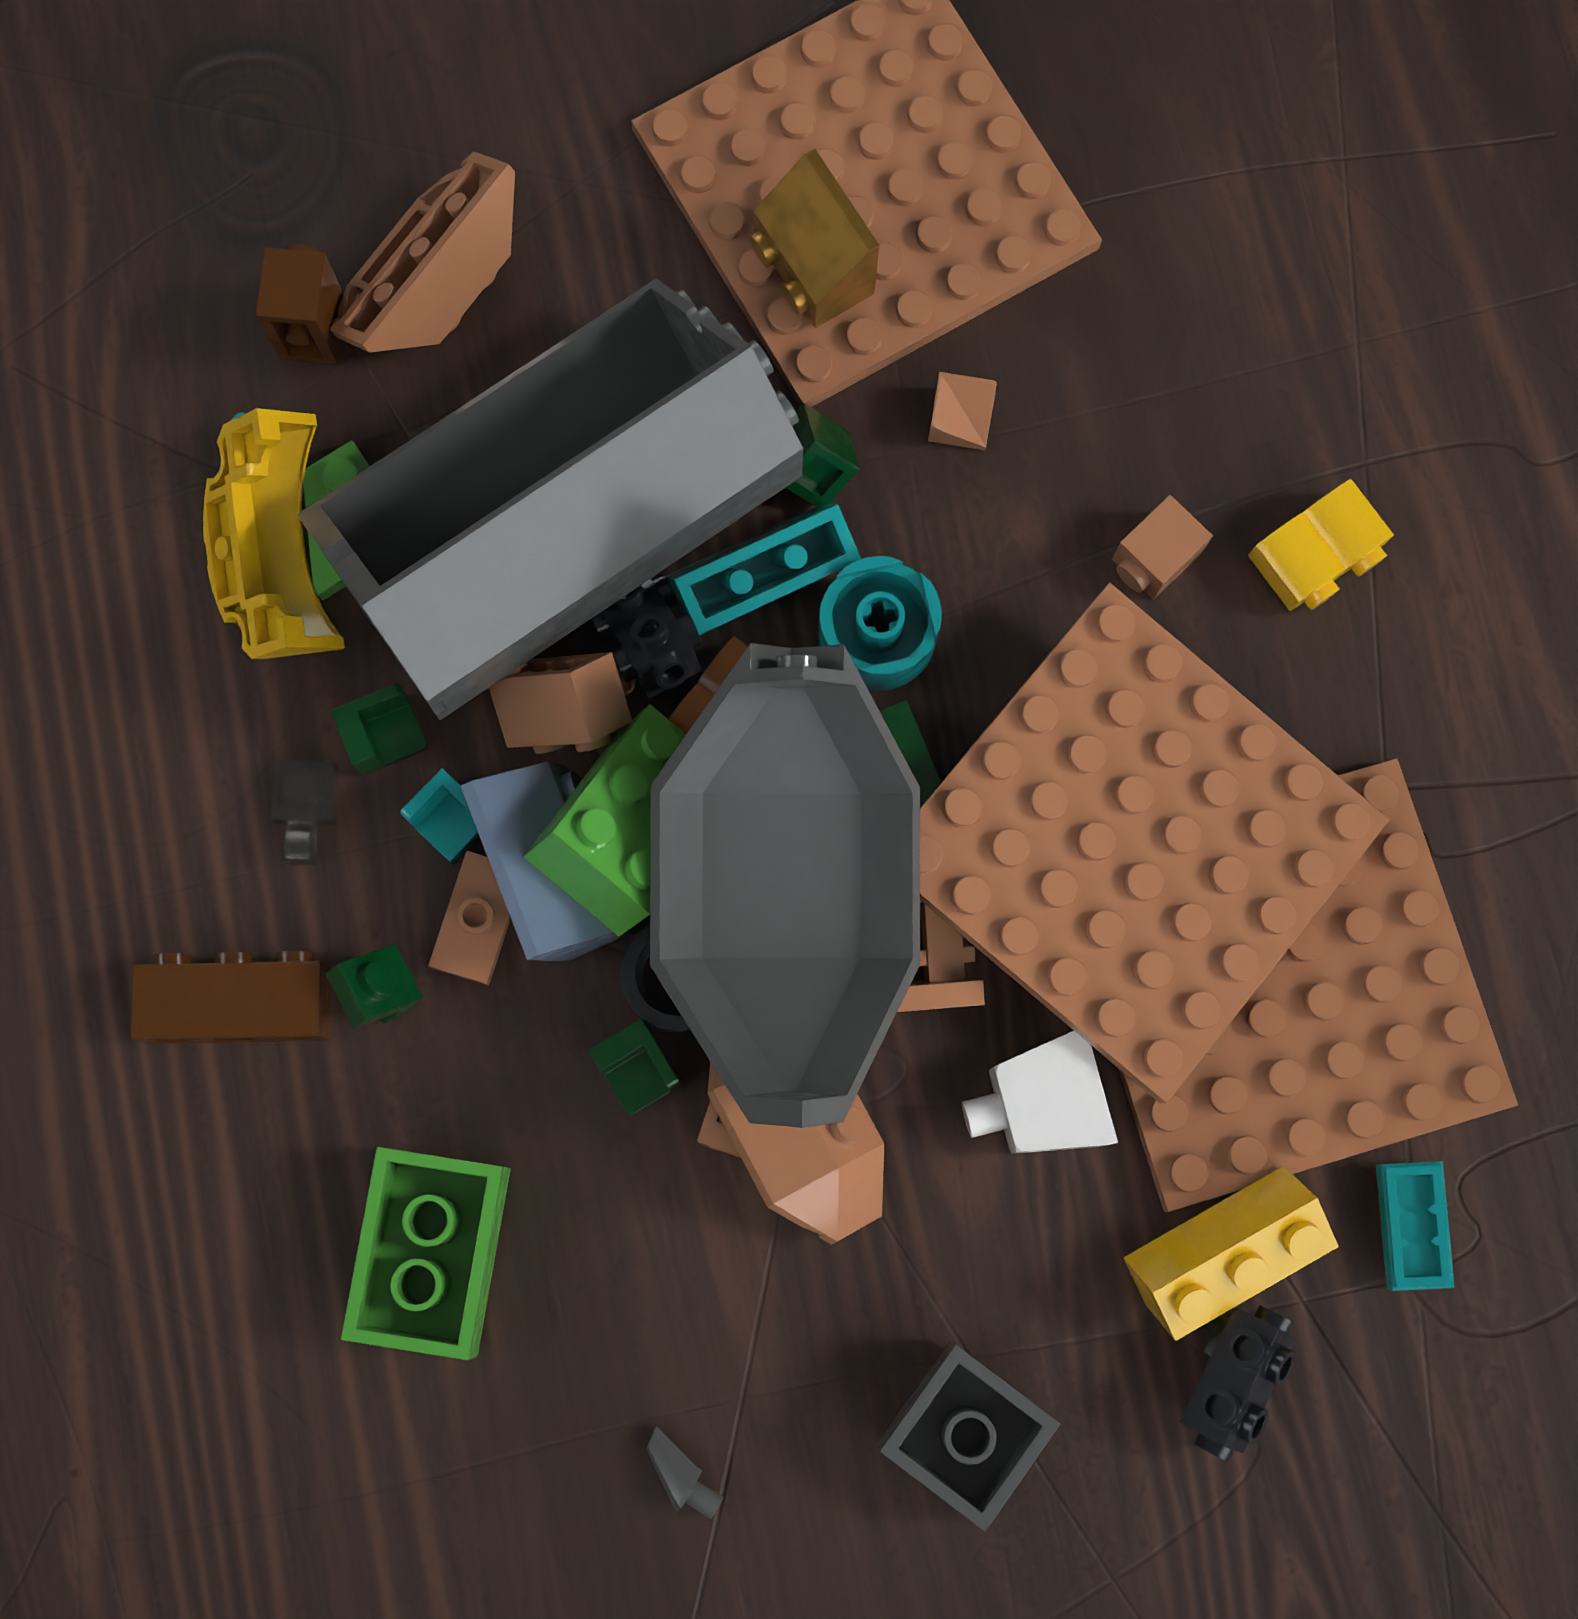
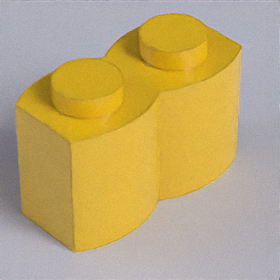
M1349 479L1259 542L1249 553L1248 557L1289 611L1294 610L1302 603H1305L1311 611L1340 590L1334 580L1351 569L1359 577L1386 558L1387 554L1381 547L1394 534L1353 480Z

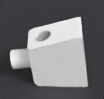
M1075 1031L994 1066L989 1070L994 1094L962 1102L964 1119L970 1137L973 1138L1004 1130L1011 1154L1102 1147L1118 1143L1092 1047Z

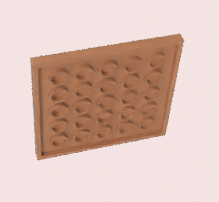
M857 0L631 120L635 136L800 407L803 403L813 407L1097 251L1102 242V238L950 0ZM814 148L880 245L874 294L817 328L813 327L804 312L800 315H796L781 290V284L784 282L774 265L766 268L760 262L750 242V236L754 234L753 210L801 157Z
M1109 583L920 807V900L1150 1096L1162 1104L1167 1103L1390 819L1114 585Z
M1397 758L1338 775L1389 818L1390 821L1167 1103L1160 1104L1118 1068L1164 1212H1170L1242 1190L1282 1166L1292 1174L1518 1106Z

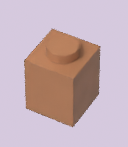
M1169 495L1120 542L1112 560L1118 565L1116 567L1117 574L1129 588L1138 593L1144 590L1154 600L1204 551L1213 535L1177 500Z

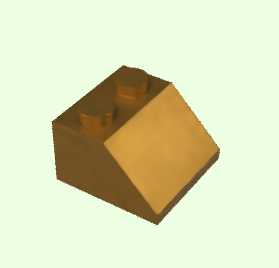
M814 148L801 157L753 210L754 234L750 236V242L760 262L766 268L774 265L784 282L781 284V290L796 315L804 312L813 327L817 328L874 294L880 245Z

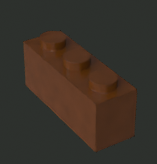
M280 951L276 953V962H252V953L220 952L215 953V963L191 964V955L154 954L153 964L133 965L131 1040L145 1044L330 1041L331 984L326 973L331 970V967L321 961H314V952Z

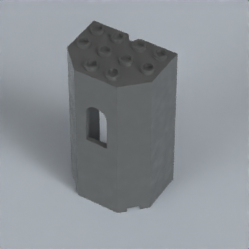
M656 278L297 514V516L438 719L442 720L802 477L803 447L792 427L799 422V419L784 394L780 391H774L767 377L773 372L772 364L764 350L755 340H751L748 343L745 342L732 324L726 322L721 325L705 305L697 309L684 290L679 289L675 292Z

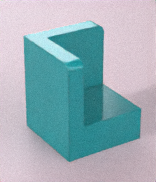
M443 768L400 811L405 820L452 865L480 838L461 785Z

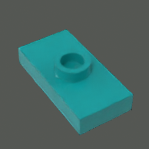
M1443 1161L1376 1165L1386 1289L1399 1291L1455 1288Z

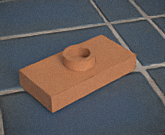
M466 851L428 965L432 969L487 986L490 984L511 920L488 857Z

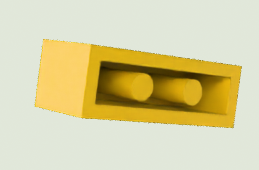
M1282 1166L1123 1258L1145 1305L1173 1339L1177 1341L1339 1246L1318 1198L1290 1171Z

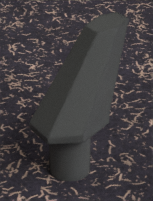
M656 1426L646 1450L674 1510L679 1512L685 1503L707 1518L712 1519L724 1497L698 1481L703 1470L696 1467Z

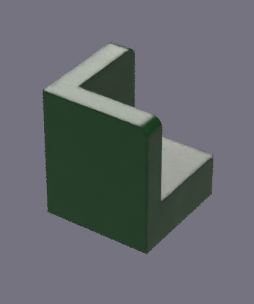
M803 403L796 411L799 422L792 426L803 447L802 477L785 488L815 506L830 504L860 470V466L849 432L841 425Z
M399 683L330 710L350 761L362 776L417 755L428 748L408 695Z
M642 1018L588 1050L599 1071L605 1076L628 1115L638 1113L682 1086Z

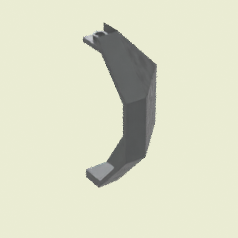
M750 643L651 784L650 966L749 1123L804 1128L843 1122L920 966V786L844 644L787 648Z

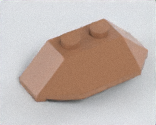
M472 152L462 161V168L446 174L419 196L346 286L338 307V317L333 320L330 331L337 338L369 353L440 344L447 334L458 326L463 314L482 290L493 282L498 270L511 255L515 171L508 163Z
M710 1062L707 1094L769 1209L800 1227L818 1233L819 1238L831 1245L882 1217L884 1142L858 1094L844 1121L841 1123L804 1128L753 1124L748 1122Z

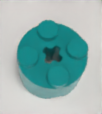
M873 556L852 562L836 576L824 594L819 615V645L844 644L868 690L884 691L903 686L916 678L927 667L934 652L942 619L938 594L930 580L921 572L919 574L898 559L887 556ZM879 616L883 625H889L888 631L883 633L877 632L875 627L869 626L870 618Z

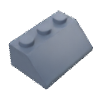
M548 761L472 780L461 785V789L526 959L571 961L632 934V930L629 929L618 937L524 858V855L581 782L576 772H569L568 767Z

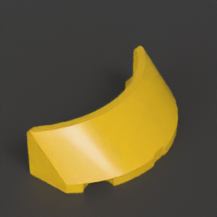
M256 408L223 424L216 441L221 457L220 469L214 478H207L204 496L203 536L208 561L207 570L212 592L224 623L238 624L242 631V649L251 659H269L345 648L344 637L341 636L330 621L313 588L306 559L302 522L297 514L302 512L303 481L311 442L317 427L316 414Z

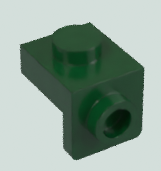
M396 944L341 962L326 973L353 1029L379 1019L383 1023L396 1020L423 998L415 983L414 975L405 964Z

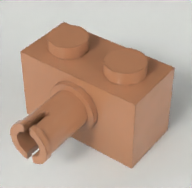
M612 652L531 659L489 687L507 748L533 746L536 754H542L558 750L566 745L575 744L576 751L584 752L609 744L612 741L610 733L632 722L625 695L632 692L636 681L633 679L626 683L615 664Z

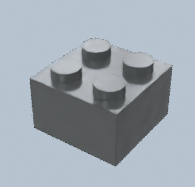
M949 1341L876 1445L882 1454L986 1532L1061 1423L959 1346Z

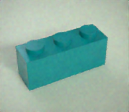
M821 504L666 575L664 578L675 596L679 614L685 611L693 622L698 634L701 635L841 570L852 562L860 560L861 557L839 505Z

